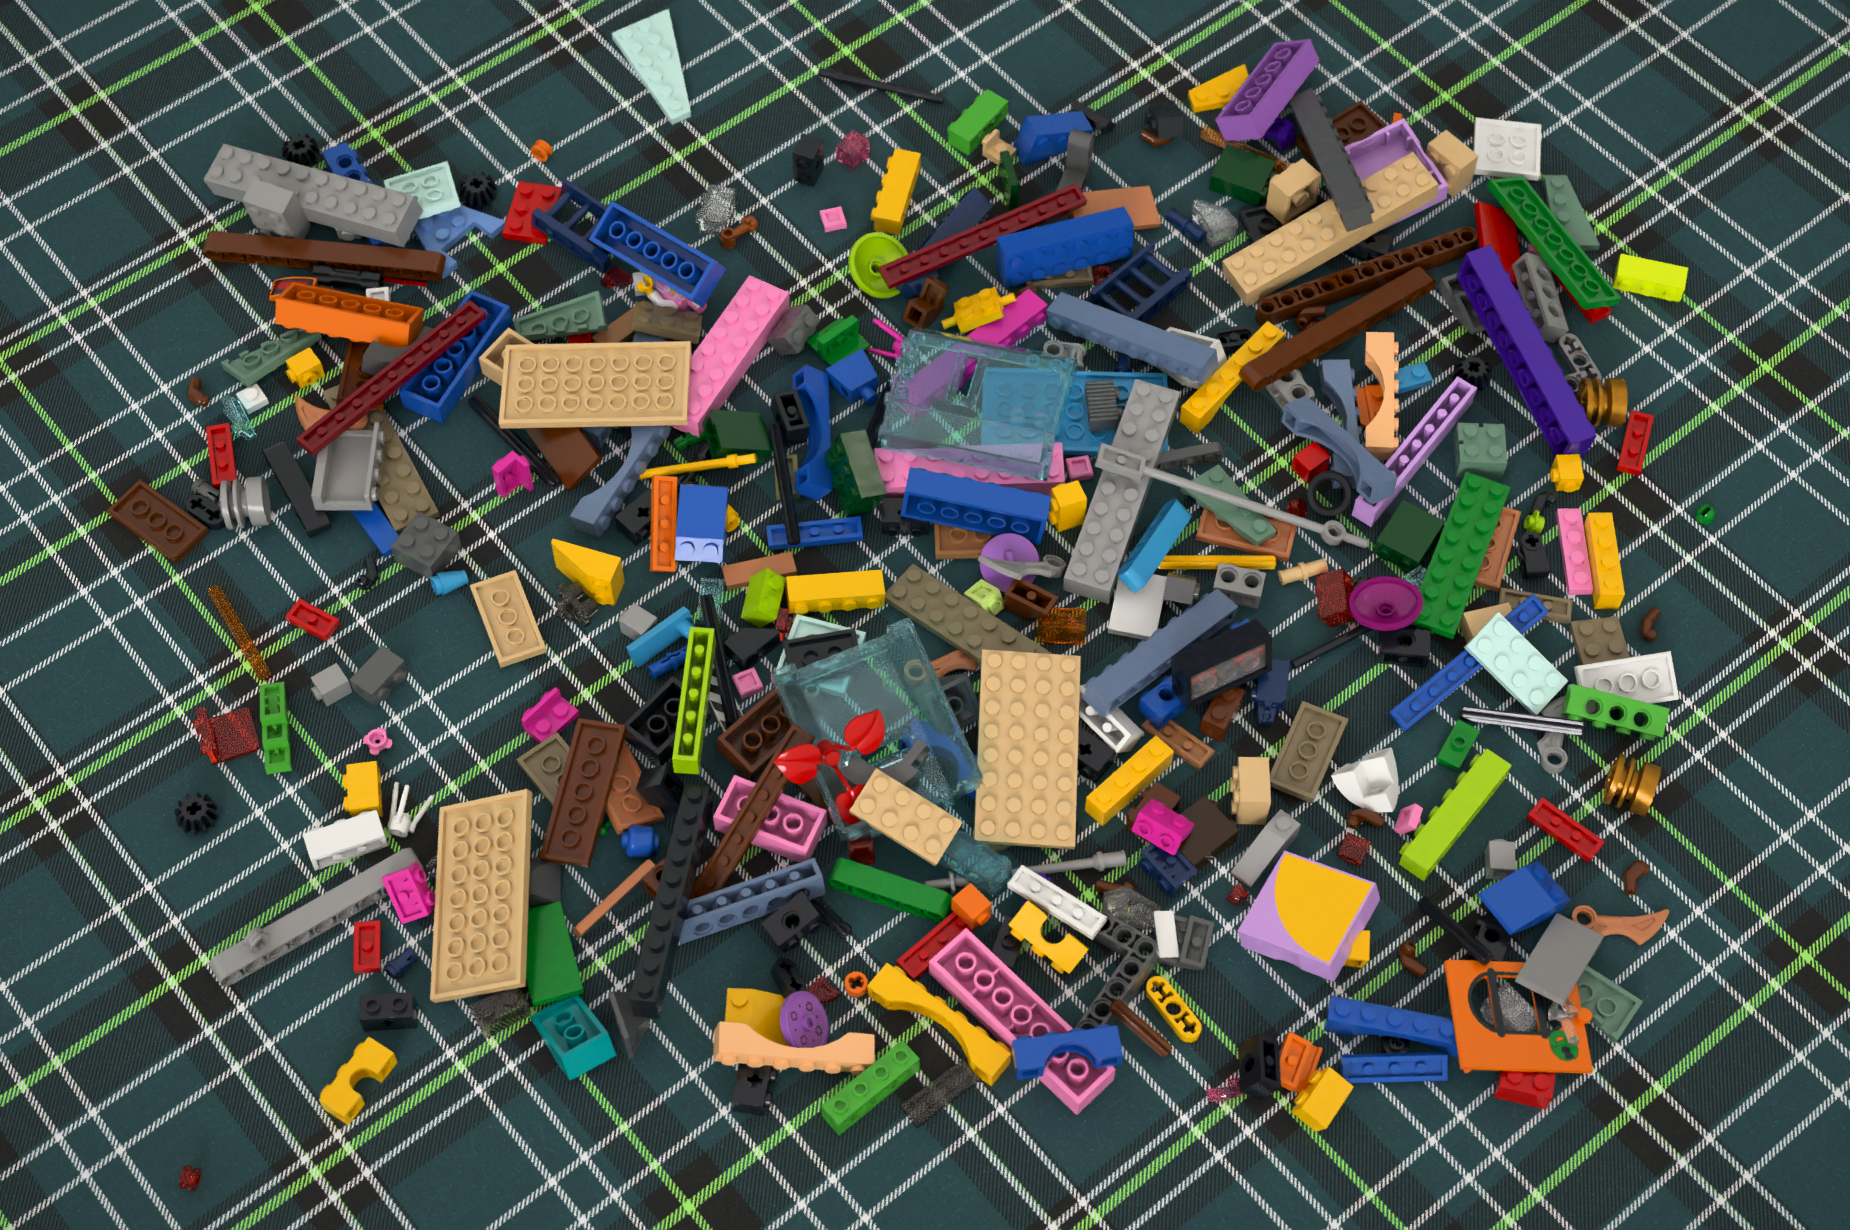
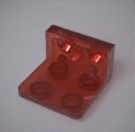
M205 707L195 710L197 719L193 720L197 734H202L203 740L199 741L202 754H208L212 765L256 752L260 749L251 712L248 708H241L209 718Z

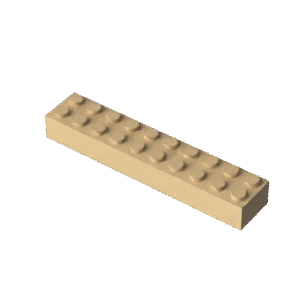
M1414 152L1361 181L1362 187L1366 190L1368 200H1371L1374 208V213L1371 214L1373 223L1347 232L1332 199H1329L1223 260V275L1247 307L1436 199L1438 183Z

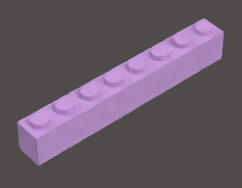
M1458 376L1384 465L1398 477L1394 494L1372 505L1362 495H1359L1355 500L1352 516L1370 527L1375 524L1472 405L1477 390L1475 386Z

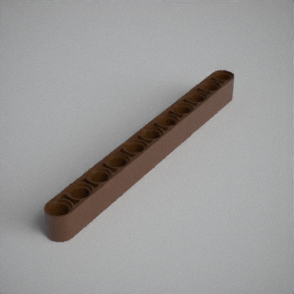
M1462 227L1262 298L1257 305L1256 323L1263 326L1268 321L1276 325L1297 317L1306 306H1329L1377 289L1417 266H1421L1427 271L1465 257L1466 253L1474 251L1478 233L1472 227Z
M221 231L208 232L202 252L204 257L214 261L313 270L316 265H325L356 271L382 272L384 277L440 281L446 262L445 255L436 251Z
M1417 266L1246 363L1240 369L1238 376L1254 392H1257L1427 295L1435 287L1436 280L1421 266Z

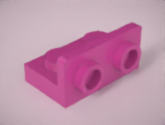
M555 687L551 691L546 692L541 697L540 702L533 708L525 711L521 719L523 730L540 744L556 732L560 734L579 716V710L561 696L560 690Z
M417 861L411 863L406 868L386 874L381 878L401 924L425 917L435 909V894L429 889L425 872L419 867Z

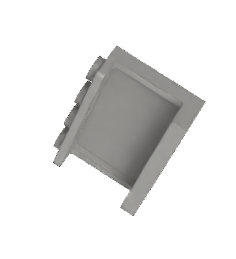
M374 422L373 430H346L318 453L311 494L315 510H373V503L378 500L376 482H380L381 478L380 468L378 467L379 463H383L381 445H385L386 434L385 431H381L380 422Z

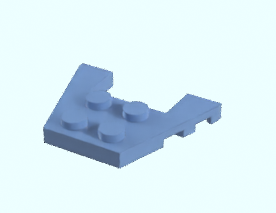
M461 205V207L451 211L419 219L413 232L424 250L436 251L445 255L446 262L442 279H445L458 268L457 261L445 253L449 248L475 227L493 239L503 231L506 222Z

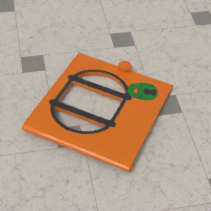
M1476 960L1444 961L1460 1069H1463L1464 1073H1469L1471 1070L1592 1074L1593 1067L1585 1030V1024L1591 1021L1592 1013L1587 1008H1581L1577 984L1562 1006V1018L1555 1029L1551 1031L1547 1029L1542 995L1531 990L1538 1032L1506 1031L1503 1024L1496 978H1516L1525 962L1490 961L1487 965H1482ZM1483 978L1487 980L1495 1029L1485 1024L1479 1018L1472 1004V990L1476 983Z

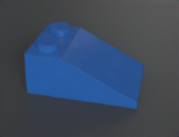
M680 484L675 560L723 563L726 557L729 487Z
M1539 861L1523 866L1478 894L1479 898L1509 935L1552 920L1556 913H1559L1571 901L1566 895L1565 890L1556 883L1547 868L1541 865Z

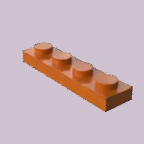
M654 475L652 476L650 571L673 573L676 572L677 477Z

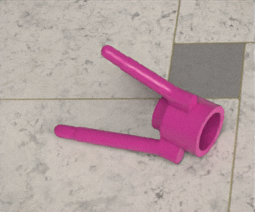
M873 319L875 324L896 339L892 346L895 353L869 348L868 351L894 358L899 362L902 358L908 360L912 356L916 344L901 336L880 319Z

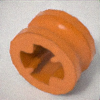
M537 140L530 149L532 155L542 162L547 161L548 156H551L553 153L551 146L543 140Z
M856 971L846 976L845 991L850 997L859 998L867 992L868 981L863 973ZM861 981V987L857 986L855 989H852L851 982Z

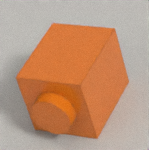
M971 883L952 898L951 909L972 930L978 924L980 926L984 925L991 917L992 903Z

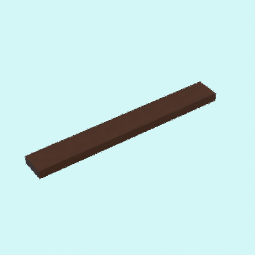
M794 723L791 725L693 886L690 900L724 889L789 782L781 770L774 764L773 759L794 746L805 743L812 744L816 738L814 735Z

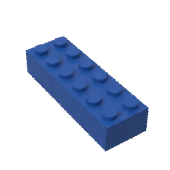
M611 201L589 238L590 241L702 308L727 269L714 259L614 201Z
M1123 206L996 237L997 272L1005 288L1027 283V281L1044 279V277L1064 274L1071 270L1084 269L1087 266L1092 267L1132 257L1134 223Z
M472 290L468 292L456 311L470 300L486 312L487 318L407 381L399 390L404 408L442 424L481 370L478 358L513 323L509 305Z
M910 467L900 516L995 536L1005 533L1018 534L1028 539L1031 543L1040 545L1048 518L1051 496L1044 495L1041 492H1029L1016 487L1009 488L992 482L985 483L971 478H961L947 473H936L923 468Z

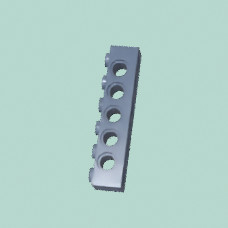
M815 858L689 900L679 939L680 945L776 912L801 891L810 900L825 895L823 876Z

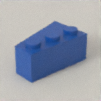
M1083 111L1026 116L1013 145L1017 149L1016 155L1021 164L1026 166L1067 152V143L1072 129L1091 134L1093 129Z

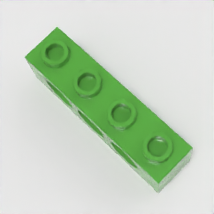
M1570 684L1567 687L1561 714L1568 715L1567 719L1582 721L1584 719L1592 721L1591 726L1597 728L1615 727V732L1630 735L1631 732L1639 733V738L1654 741L1655 738H1662L1664 735L1670 708ZM1589 700L1596 706L1593 714H1589L1585 709V705ZM1612 707H1616L1620 712L1617 720H1613L1610 717L1609 712ZM1636 713H1640L1644 718V722L1640 727L1634 723Z
M902 1040L822 1104V1117L838 1135H841L920 1070L919 1057Z

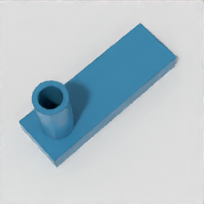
M683 606L628 645L626 649L632 663L639 668L682 636L688 639L690 627H695L690 611Z

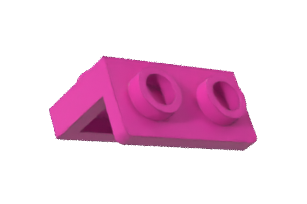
M512 450L504 458L497 460L492 467L497 493L503 499L520 485L524 486L529 492L534 489L533 476L529 468L530 463L523 455L519 456Z
M1151 799L1139 811L1132 831L1169 854L1175 855L1181 843L1192 832L1195 824L1185 816L1167 808L1163 803Z

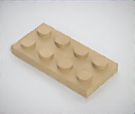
M516 570L470 585L500 668L547 652Z
M877 768L849 810L850 814L934 866L937 865L963 823Z

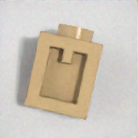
M995 129L991 134H987L982 141V155L1000 165L1001 151L1008 150L1012 160L1016 156L1017 149L999 139L1000 131Z

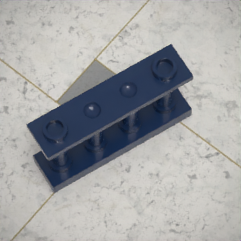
M564 178L561 188L563 195L547 212H543L537 207L532 213L531 225L604 274L609 268V252L590 244L589 238L608 207L583 191L576 183ZM570 200L581 206L565 224H561L554 219ZM588 212L599 218L584 236H579L572 231Z
M1151 241L1147 246H1142L1135 256L1100 285L1097 284L1090 291V303L1097 305L1102 301L1114 312L1146 323L1190 286L1192 271L1184 267L1180 272H1173L1154 257L1155 243ZM1148 263L1168 278L1169 281L1164 285H1158L1139 269ZM1133 276L1154 293L1149 298H1143L1124 282ZM1117 288L1139 306L1133 311H1128L1111 298L1109 294Z

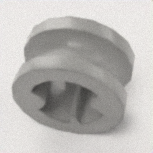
M258 926L248 932L243 943L246 947H250L253 953H257L267 945L270 936L266 932L263 933V929Z

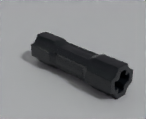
M316 265L312 271V278H317L318 285L355 288L363 291L369 288L383 287L384 275L382 272L356 271L325 265Z

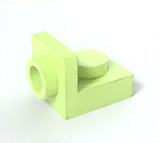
M982 579L964 592L967 599L993 616L1004 609V600L1000 590Z

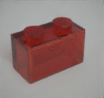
M1343 568L1316 576L1317 586H1315V594L1319 603V607H1317L1319 619L1323 620L1330 628L1355 621L1349 609V598L1354 590L1352 577Z

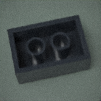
M674 676L623 724L628 728L625 741L657 766H663L673 756L682 683ZM709 704L707 709L706 723L711 719Z

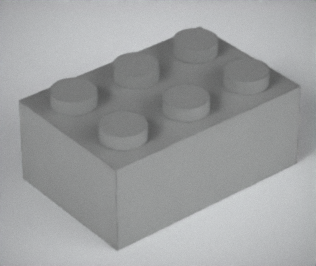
M253 179L242 202L259 235L304 239L311 224L295 192Z

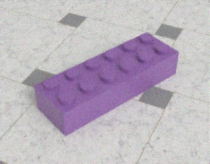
M1310 39L1273 44L1215 119L1225 141L1258 140L1265 135L1267 129L1274 123L1277 116L1284 110L1286 104L1320 61Z

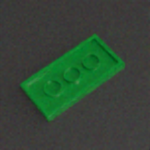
M560 901L528 909L526 980L533 1007L584 993Z

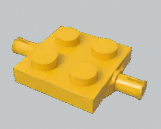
M996 287L983 289L975 295L963 297L953 303L955 308L954 316L941 320L944 329L958 325L961 334L1003 318L1004 306L1016 302V297L1013 292L1000 297Z

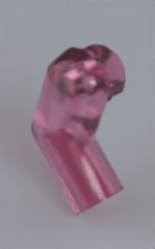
M1230 1079L1228 1087L1207 1089L1208 1102L1226 1101L1241 1096L1243 1093L1240 1092L1239 1079Z

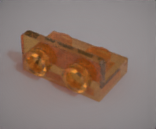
M1053 607L1047 617L1037 618L1038 643L1085 644L1086 608Z

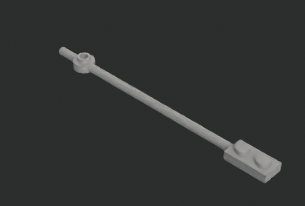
M1101 443L1095 467L1140 481L1142 475H1146L1320 533L1323 541L1329 545H1339L1342 541L1362 548H1366L1368 545V539L1347 533L1345 527L1338 521L1330 520L1323 525L1146 466V457Z

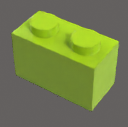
M768 568L751 576L741 618L759 628L777 620L786 578Z

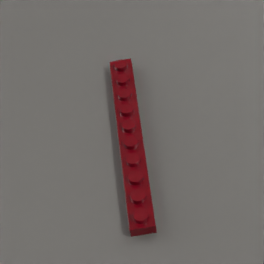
M1077 183L882 265L879 267V273L889 289L992 246L996 244V237L1034 228L1086 205L1087 199Z
M469 300L296 438L297 444L314 457L487 318L486 312Z

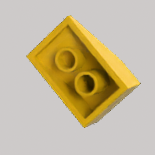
M552 539L551 545L556 568L592 600L602 605L610 604L615 606L625 583L621 558Z
M727 988L725 1022L745 1023L766 1039L788 1046L780 1025V1011L785 1000L782 995L756 989Z

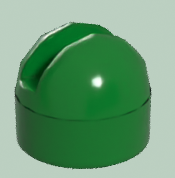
M1709 504L1701 505L1695 513L1696 521L1702 525L1711 524L1715 518V509Z

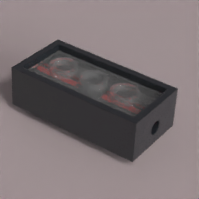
M1254 619L1172 656L1173 693L1187 709H1190L1272 671V636L1257 619Z

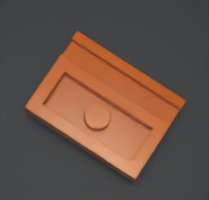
M1365 385L1362 388L1354 386L1357 389L1355 405L1359 407L1358 423L1362 429L1375 418L1381 408L1383 394L1380 385Z
M1292 1032L1286 1033L1279 1051L1281 1086L1297 1093L1306 1090L1310 1084L1308 1079L1317 1067L1323 1048L1312 1045V1042Z

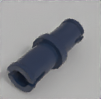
M1174 208L1167 212L1165 220L1176 226L1181 234H1187L1199 244L1206 239L1207 231L1197 226L1192 218H1186Z

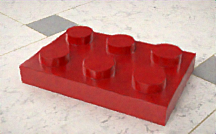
M518 181L502 232L503 239L547 245L549 237L531 225L532 213L537 207L543 212H547L562 196V187Z

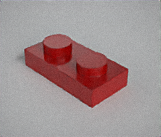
M300 598L285 616L287 622L325 642L329 640L340 625L338 618Z
M380 920L354 922L353 970L355 974L381 972L382 924Z

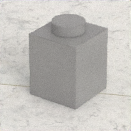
M635 603L629 609H625L619 617L621 632L634 641L658 625L657 617Z
M337 663L311 677L314 687L310 689L317 701L322 699L326 707L352 693L349 680Z
M1495 839L1488 842L1485 849L1486 879L1502 880L1516 871L1515 842H1507L1504 839Z

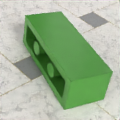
M989 89L982 95H978L974 103L962 112L961 117L949 125L947 130L948 143L965 154L970 155L982 143L984 137L990 134L1007 117L1008 101Z

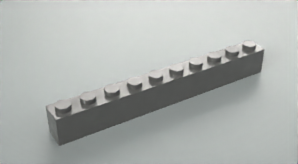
M1313 88L1294 94L1289 100L1292 114L1346 231L1349 232L1373 223L1371 214L1374 213V208L1371 200H1368L1366 190L1362 187L1361 180L1356 174L1347 151L1345 152L1343 142L1340 140L1336 128H1334L1332 119L1329 117L1325 105H1323L1320 94L1315 95Z

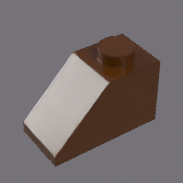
M1014 579L1004 593V609L1024 619L1045 618L1059 597L1024 579Z

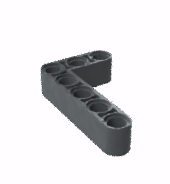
M1075 129L1071 130L1067 143L1066 166L1056 191L1077 183L1082 192L1084 191L1092 166L1094 134ZM1070 212L1043 223V226L1071 219Z
M1106 912L1100 913L1107 917L1104 925L1109 926V928L1104 931L1100 930L1095 939L1123 956L1124 959L1078 1022L1076 1028H1083L1084 1030L1094 1029L1101 1024L1114 1026L1118 1018L1109 1011L1111 1003L1119 999L1128 1006L1159 961L1157 944L1151 937ZM1123 938L1131 939L1129 942L1126 943L1120 942V940ZM1145 950L1152 951L1149 955H1141ZM1131 970L1138 971L1136 975H1127V973ZM1121 990L1124 992L1120 996L1112 995L1115 991ZM1102 1011L1109 1012V1014L1105 1017L1098 1016V1014Z

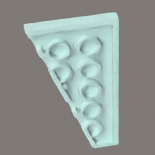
M669 9L613 32L612 39L670 123L673 125L691 117Z

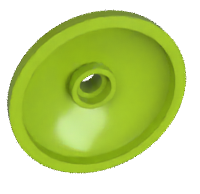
M880 232L868 233L859 238L850 250L849 270L857 286L870 296L881 299L894 297L901 292L895 287L891 289L887 287L879 273V267L906 256L908 253L904 246L894 237Z

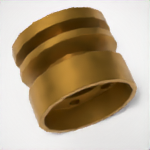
M1582 378L1578 386L1576 399L1584 407L1589 423L1597 427L1602 418L1605 427L1623 426L1628 404L1625 380L1623 378H1607L1602 387L1599 378H1594L1592 381L1590 378Z
M1619 754L1616 761L1611 765L1604 784L1603 803L1609 805L1613 796L1616 795L1615 807L1620 808L1624 800L1628 799V811L1645 817L1652 803L1662 767L1645 762L1640 771H1636V758L1632 757L1628 766L1624 767L1626 755Z

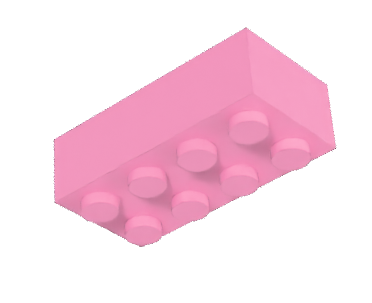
M734 775L713 816L716 831L726 834L756 783ZM782 793L751 844L799 863L809 860L827 825V810Z

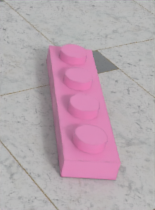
M1581 508L1557 509L1556 521L1567 594L1591 595L1593 583Z

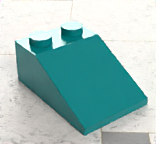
M579 995L561 999L530 1016L531 1021L558 1066L570 1081L616 1056L608 1032Z

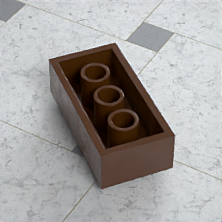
M788 676L717 738L715 748L746 780L752 781L765 770L791 725L794 723L808 732L821 720L823 709Z

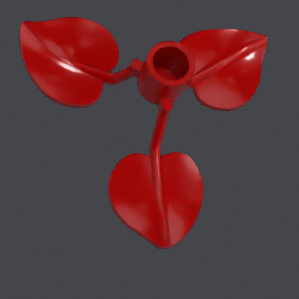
M878 709L858 715L849 721L844 729V739L851 746L840 745L838 742L833 744L829 740H822L816 746L809 743L800 744L782 752L773 759V762L783 775L795 784H803L813 779L817 774V765H820L822 762L826 766H831L847 790L838 794L835 798L837 814L849 824H862L863 821L850 814L849 810L865 785L858 784L851 789L849 783L837 767V763L841 758L839 750L854 751L857 748L862 754H869L875 751L881 745L885 734L883 716Z

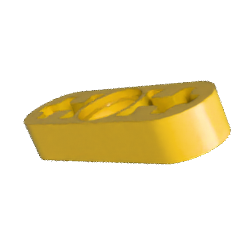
M1161 976L1150 978L1145 990L1147 998L1182 1041L1187 1043L1195 1042L1199 1038L1202 1029L1198 1018L1165 978ZM1153 985H1155L1157 988L1160 986L1163 987L1162 995L1165 997L1163 1003H1160L1162 1002V995L1158 991L1154 993L1152 992ZM1172 1003L1177 1004L1181 1012L1177 1015H1171L1167 1012L1166 1006ZM1184 1015H1186L1184 1019L1185 1024L1188 1027H1195L1193 1034L1190 1031L1184 1032L1185 1024L1181 1020Z

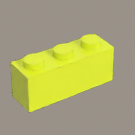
M1621 254L1615 270L1613 288L1680 302L1685 290L1688 268Z

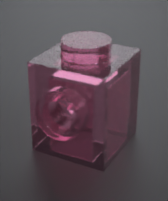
M854 130L849 132L836 145V160L852 170L861 162H865L870 155L869 140Z

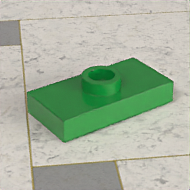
M1458 719L1436 761L1458 772L1476 741L1480 730Z

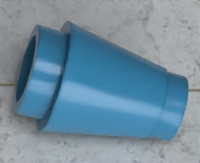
M465 570L438 572L430 578L435 595L441 594L444 596L464 584H468Z

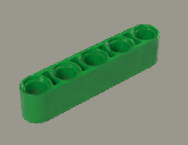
M845 858L836 859L827 881L832 888L936 923H941L946 919L953 898L943 890Z

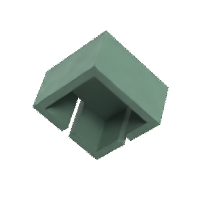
M1457 423L1453 436L1454 455H1456L1454 459L1455 477H1464L1467 471L1484 478L1502 479L1507 466L1505 425L1483 423V426L1479 427V423Z

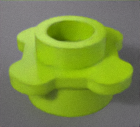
M1535 510L1532 516L1528 515L1524 522V528L1527 529L1526 532L1532 531L1538 534L1542 532L1545 519L1543 516H1539V510Z

